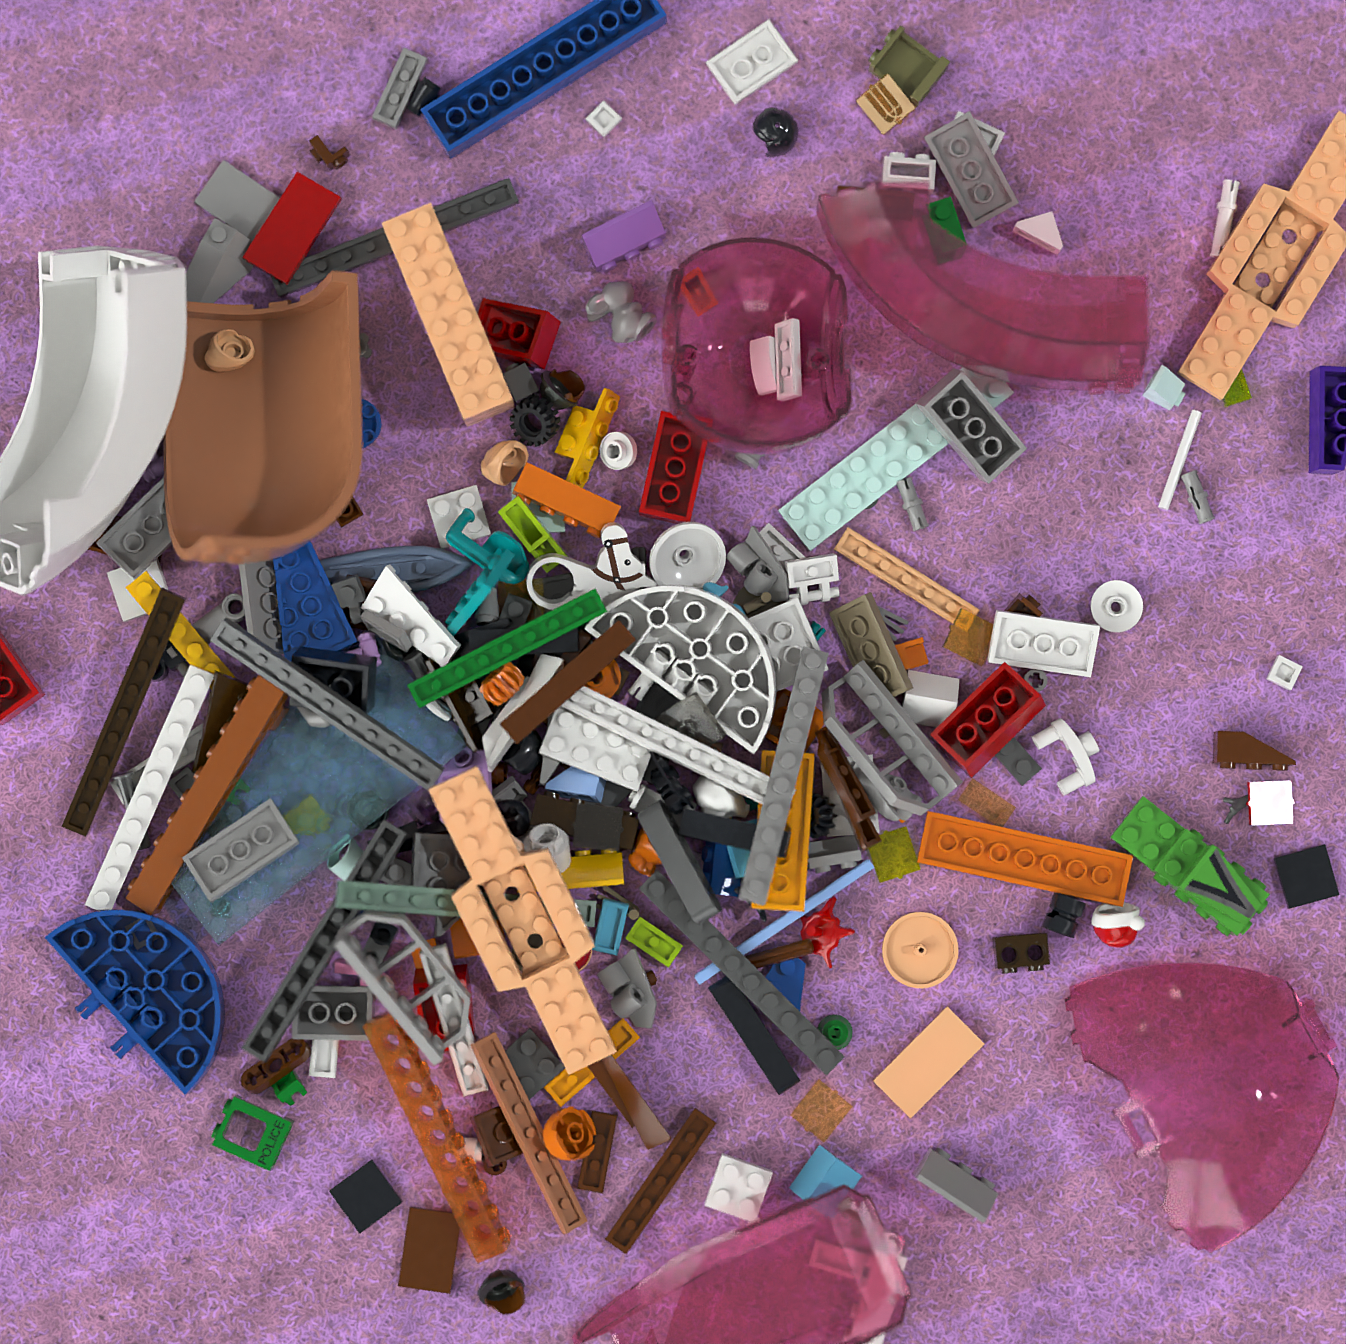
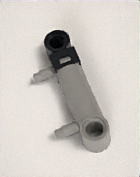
M239 594L226 596L222 603L192 624L208 644L211 643L212 636L226 617L239 625L238 622L246 619L243 596ZM233 602H242V611L238 614H232L230 607ZM170 640L159 663L160 671L154 675L152 681L160 682L164 680L169 673V669L174 672L178 669L184 678L189 669L187 661Z

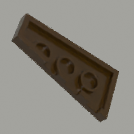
M216 670L213 677V688L209 694L207 715L204 716L202 725V737L198 743L192 769L194 774L200 766L204 767L209 759L207 757L209 749L213 744H217L222 737L220 735L222 727L227 721L231 722L235 715L233 712L235 705L240 699L244 700L248 693L246 689L248 683Z

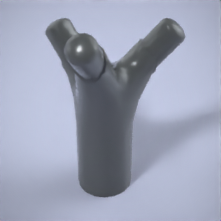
M1248 794L1236 799L1224 797L1223 802L1232 804L1224 820L1226 824H1229L1233 816L1247 806Z

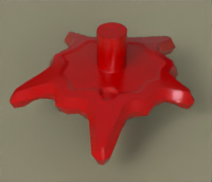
M835 896L831 897L820 911H814L811 916L803 915L800 917L803 924L800 931L802 940L811 939L814 946L812 954L821 955L829 968H832V961L830 959L832 949L839 946L841 938L855 933V930L852 928L841 927V921L833 915V908L837 900Z

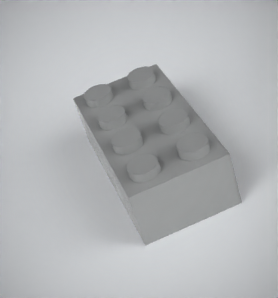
M953 368L915 403L978 479L988 484L1027 449L961 370Z

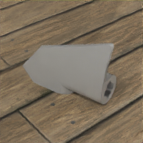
M751 526L745 542L731 549L726 559L742 576H746L744 587L748 592L756 596H761L762 593L768 592L771 594L773 602L789 600L787 574L756 527Z
M631 949L623 958L604 968L597 976L609 995L613 997L611 1007L616 1015L621 1018L629 1017L635 1027L651 1029L655 1018L657 1001L635 949Z

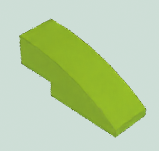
M519 496L498 511L535 559L548 553H557L569 557ZM546 563L542 565V568L546 573H549L560 563Z

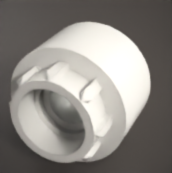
M540 824L534 827L525 837L523 843L525 844V852L549 848L561 873L569 867L571 863L569 838L559 827L553 824Z

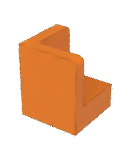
M923 637L895 645L905 670L928 664Z

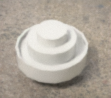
M622 431L611 432L601 441L600 457L608 468L614 470L626 469L636 460L637 445L628 433Z

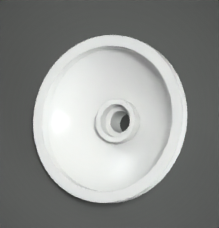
M698 522L679 523L663 532L654 543L649 559L651 575L658 586L684 585L703 590L705 583H716L721 576L726 562L725 546L720 536L709 526ZM682 550H686L685 555L679 556Z

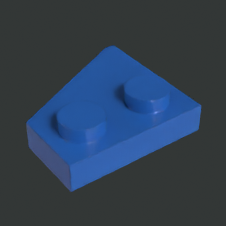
M795 958L773 964L765 977L800 1011L806 963Z

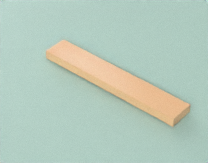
M847 527L834 548L838 553L964 632H967L980 609Z

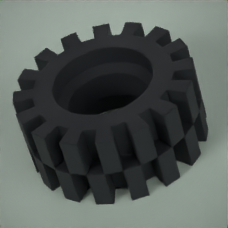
M530 396L518 404L511 412L513 415L510 416L509 421L514 422L510 425L511 430L516 429L515 437L520 435L521 439L519 441L522 443L527 440V446L534 444L535 447H538L541 444H545L557 434L556 431L560 428V425H558L561 421L560 417H555L559 413L558 410H552L551 407L554 404L551 402L546 404L547 399L544 397L539 400V396H534L533 398ZM529 413L539 418L542 429H537L530 423Z

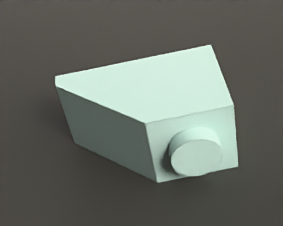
M1161 365L1153 374L1142 396L1170 410L1174 405L1178 407L1183 400L1185 393L1182 389L1185 383L1167 367Z

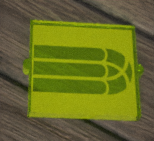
M907 826L890 832L885 830L883 834L879 835L882 842L869 849L879 883L897 877L902 879L903 875L921 870L919 863H917V857Z

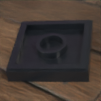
M1325 844L1273 858L1288 909L1340 895Z
M373 1159L329 1190L359 1234L403 1202Z

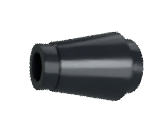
M424 77L422 82H418L407 109L420 117L422 114L421 108L436 100L440 96L441 88Z

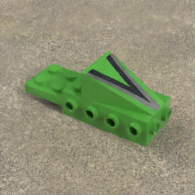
M1144 796L1139 799L1110 836L1112 840L1148 867L1155 874L1153 878L1164 887L1169 885L1175 890L1174 895L1184 903L1188 901L1197 907L1194 911L1205 920L1211 918L1217 923L1215 928L1227 937L1229 934L1232 936H1238L1239 933L1245 934L1252 925L1250 919L1255 913L1260 914L1268 905L1266 899L1270 894L1265 891L1266 886L1255 877L1252 880L1244 874L1246 870L1235 861L1229 863L1224 857L1225 853L1213 844H1205L1202 841L1204 837L1193 828L1190 831L1184 829Z

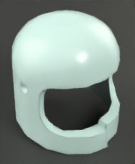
M344 835L331 850L327 860V868L343 881H346L364 851L358 846L353 837ZM349 844L346 854L340 860V851Z

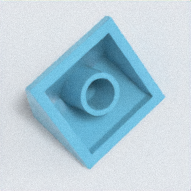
M819 1145L789 1188L806 1203L830 1219H833L862 1178V1175Z

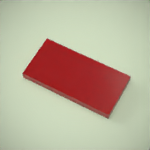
M296 172L243 255V260L288 285L341 202V196L303 174Z

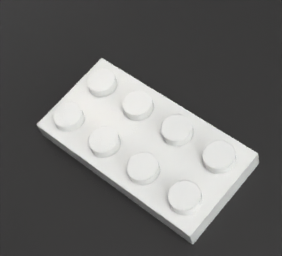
M996 610L987 661L996 664L1006 662L1010 666L1091 677L1100 626L1097 624Z
M560 706L553 715L539 754L637 792L651 757L649 752L652 750Z

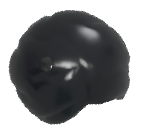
M769 107L764 109L753 122L755 135L766 143L768 150L765 154L766 157L774 158L785 155L795 146L799 129L797 122L789 112L776 107Z
M533 730L517 745L513 742L501 760L522 775L532 772L543 757L542 754H539L543 743L539 733Z

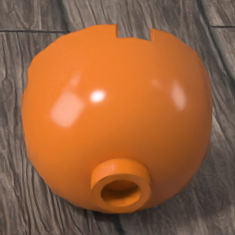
M570 1106L556 1111L546 1121L543 1129V1140L548 1151L558 1159L575 1161L588 1156L594 1149L595 1144H592L593 1136L596 1135V1129L586 1111L582 1109L577 1110Z

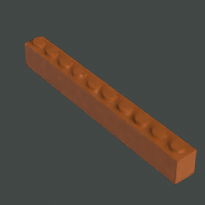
M261 675L254 676L250 680L246 688L248 690L244 700L240 699L233 709L235 715L231 722L227 721L220 731L222 737L217 744H213L207 753L209 759L204 767L200 766L194 774L193 779L195 782L191 789H186L181 796L180 801L182 804L178 811H173L167 820L169 826L164 833H160L154 842L156 848L151 855L146 856L140 866L142 868L138 878H133L128 885L127 890L129 893L125 899L150 915L160 913L187 868L182 857L200 846L289 697L287 693Z

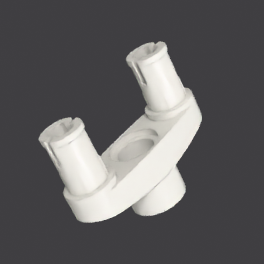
M1059 718L1051 722V726L1031 736L1038 750L1059 739L1063 741L1067 750L1070 749L1074 756L1072 759L1077 767L1076 772L1057 782L1063 796L1082 786L1087 787L1096 782L1089 757L1098 753L1099 747L1089 731L1077 737L1069 725Z

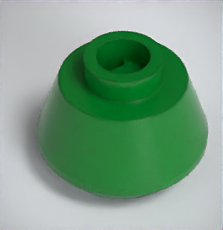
M828 1015L820 1021L817 1027L838 1050L845 1048L852 1039V1026L841 1015Z

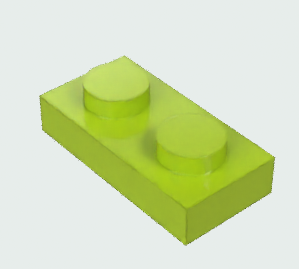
M641 917L638 918L625 938L668 968L683 947L682 944Z

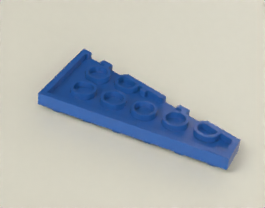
M311 541L284 556L273 559L285 658L291 661L292 655L301 646L339 652L358 643Z

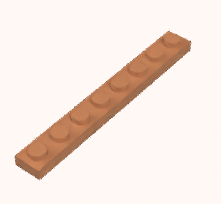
M496 1032L489 1033L470 1044L562 1234H567L588 1220L557 1157L553 1156L545 1146L543 1128Z

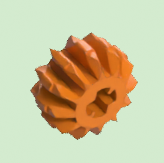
M509 662L486 676V679L481 683L480 692L488 702L490 701L493 705L499 706L503 702H507L509 698L519 691L525 677L517 666Z

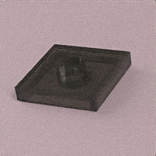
M694 692L653 719L708 747L726 736V732L697 692Z

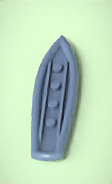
M409 545L370 549L320 560L331 585L333 582L345 578L347 574H358L359 577L378 580L384 568L390 564L396 570L395 574L401 581H405L409 585L412 593L444 584L460 575L473 564L470 559L444 549Z

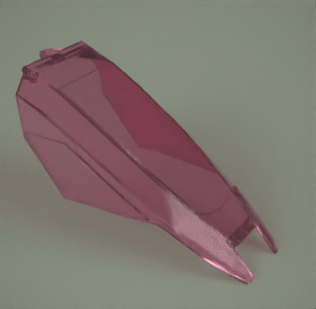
M843 1184L814 1197L755 1218L666 1261V1265L657 1269L602 1307L574 1333L572 1340L574 1344H581L610 1332L614 1344H868L873 1339L903 1323L906 1305L911 1298V1291L897 1260V1257L901 1256L905 1250L904 1240L897 1232H885L873 1200L869 1195L861 1194Z

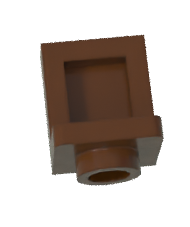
M318 135L309 140L313 147L309 150L318 163L323 161L329 170L333 168L336 170L340 169L348 162L347 158L350 156V153L345 146L332 155Z
M1020 593L1004 610L1038 615L1039 617L1043 614L1038 609L1041 605L1031 595L1025 598Z

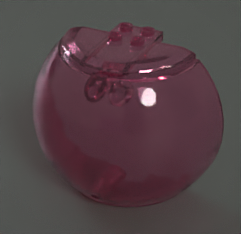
M753 237L725 240L707 246L686 258L678 265L677 269H673L671 272L663 313L662 374L666 400L671 414L675 415L687 429L705 441L720 448L742 454L765 455L787 452L805 446L829 432L847 416L852 401L850 368H845L843 329L848 320L847 289L841 274H835V270L830 265L809 251L783 241ZM794 318L799 319L802 396L780 401L777 400V392L759 395L751 369L750 341L765 336L775 338V324Z

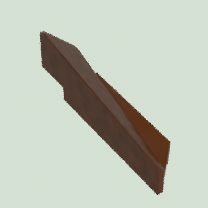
M612 1054L588 1065L590 1071L632 1128L636 1127L647 1150L672 1139Z

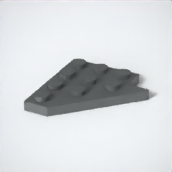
M413 833L411 886L457 890L471 878L451 835ZM478 884L481 892H486L484 887ZM435 915L434 936L441 937L461 917Z

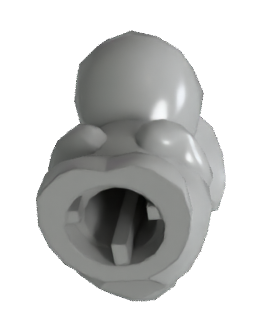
M626 281L609 282L604 286L601 293L595 294L586 304L589 322L599 320L609 312L612 313V339L616 343L640 341L653 329L657 322L656 316L653 313H643L642 305L639 302H633L635 290L632 284Z

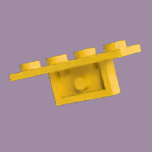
M603 389L594 411L580 406L572 408L555 449L556 454L574 460L566 481L581 488H584L585 483L588 481L593 463L599 454L601 441L607 434L614 412L618 408L620 396L610 389Z

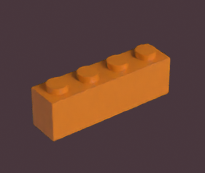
M526 462L512 492L516 497L519 496L526 505H530V503L540 506L539 511L552 517L556 513L564 517V523L576 528L578 525L587 528L586 532L589 535L599 539L601 538L603 526L614 522L621 508L618 504Z

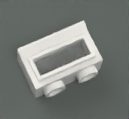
M890 153L883 160L881 190L887 191V187L902 188V192L912 193L913 189L928 190L927 195H933L936 160H930L931 156L926 154H917L915 158H905L904 153Z

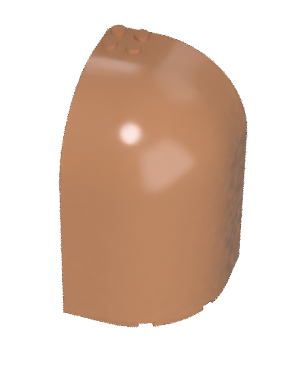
M331 271L316 288L301 295L299 302L292 303L291 300L268 303L269 308L254 309L253 304L233 305L186 301V350L182 378L175 406L163 435L164 495L167 523L174 549L182 560L201 561L204 563L225 562L241 564L268 561L284 556L303 546L322 532L341 514L350 501L360 476L362 464L358 273ZM235 330L238 335L246 336L252 340L255 349L254 356L241 368L217 372L212 370L205 362V353L208 350L209 342L214 334L219 331Z

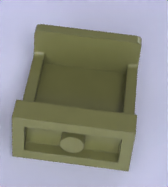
M900 25L896 31L892 29L885 37L884 42L886 44L882 50L876 49L868 60L871 63L868 71L880 80L889 75L909 101L918 108L946 72L950 61L944 56H941L939 59L904 32L905 28Z

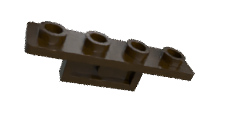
M431 658L425 660L428 674L442 667ZM479 678L441 697L448 704L454 723L460 727L464 734L465 744L474 753L484 750L483 736L477 724L497 713L493 704L490 701L488 702L480 692L481 682Z

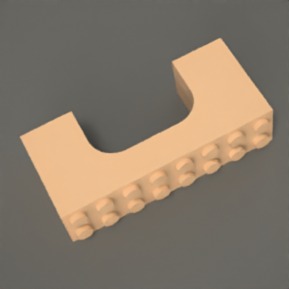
M428 203L382 222L466 426H472L515 408L510 391L432 204Z

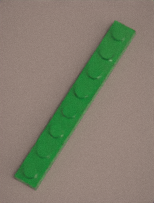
M595 588L415 680L407 686L420 709L606 613L607 610Z

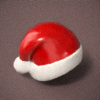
M1124 902L1123 907L1102 903L1097 906L1091 919L1094 932L1104 944L1115 948H1123L1132 944L1136 939L1138 931L1145 926V920L1139 916V907Z

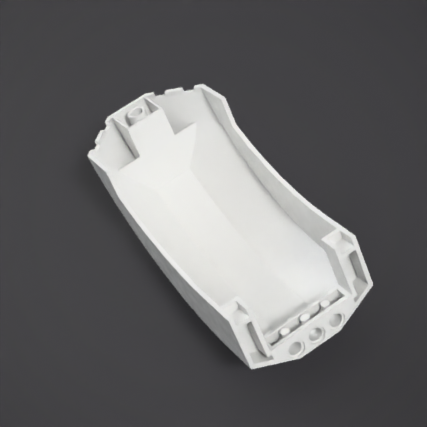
M98 245L38 252L40 331L36 364L22 415L10 442L0 457L1 587L20 595H26L55 578L76 561L102 535L121 510L153 458L175 406L186 350L185 266L177 257L149 250Z

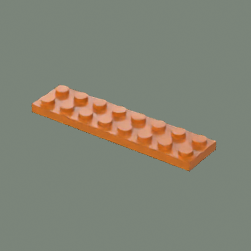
M927 811L917 857V863L1123 907L1133 855L931 811Z

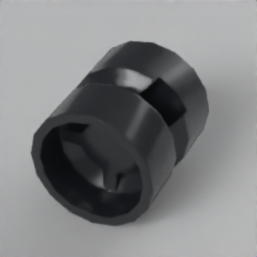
M1054 892L1049 905L1052 911L1046 913L1042 927L1074 939L1079 926L1076 920L1082 917L1086 903Z

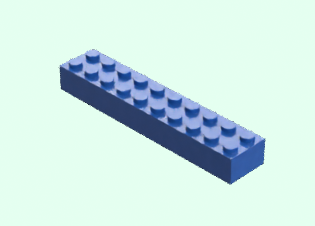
M593 0L421 108L422 116L448 157L452 159L667 24V14L657 0Z

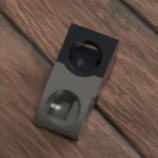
M375 921L363 952L366 956H372L378 966L384 962L386 955H388L398 935L399 928L389 923Z

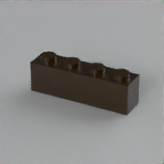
M545 791L544 795L537 794L530 820L532 827L540 824H553L563 830L568 836L633 852L640 825L639 819L635 818V813L621 810L620 814L610 812L611 807L601 804H595V808L585 806L584 800L570 797L569 801L559 799V794Z

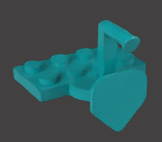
M469 508L463 509L462 513L447 531L446 540L452 547L484 570L472 583L467 592L463 594L457 602L456 608L444 622L448 625L446 629L453 637L490 593L498 580L510 584L521 583L526 578L530 567L522 545L505 532H493L482 547L463 534L462 531L465 526L475 520V515Z

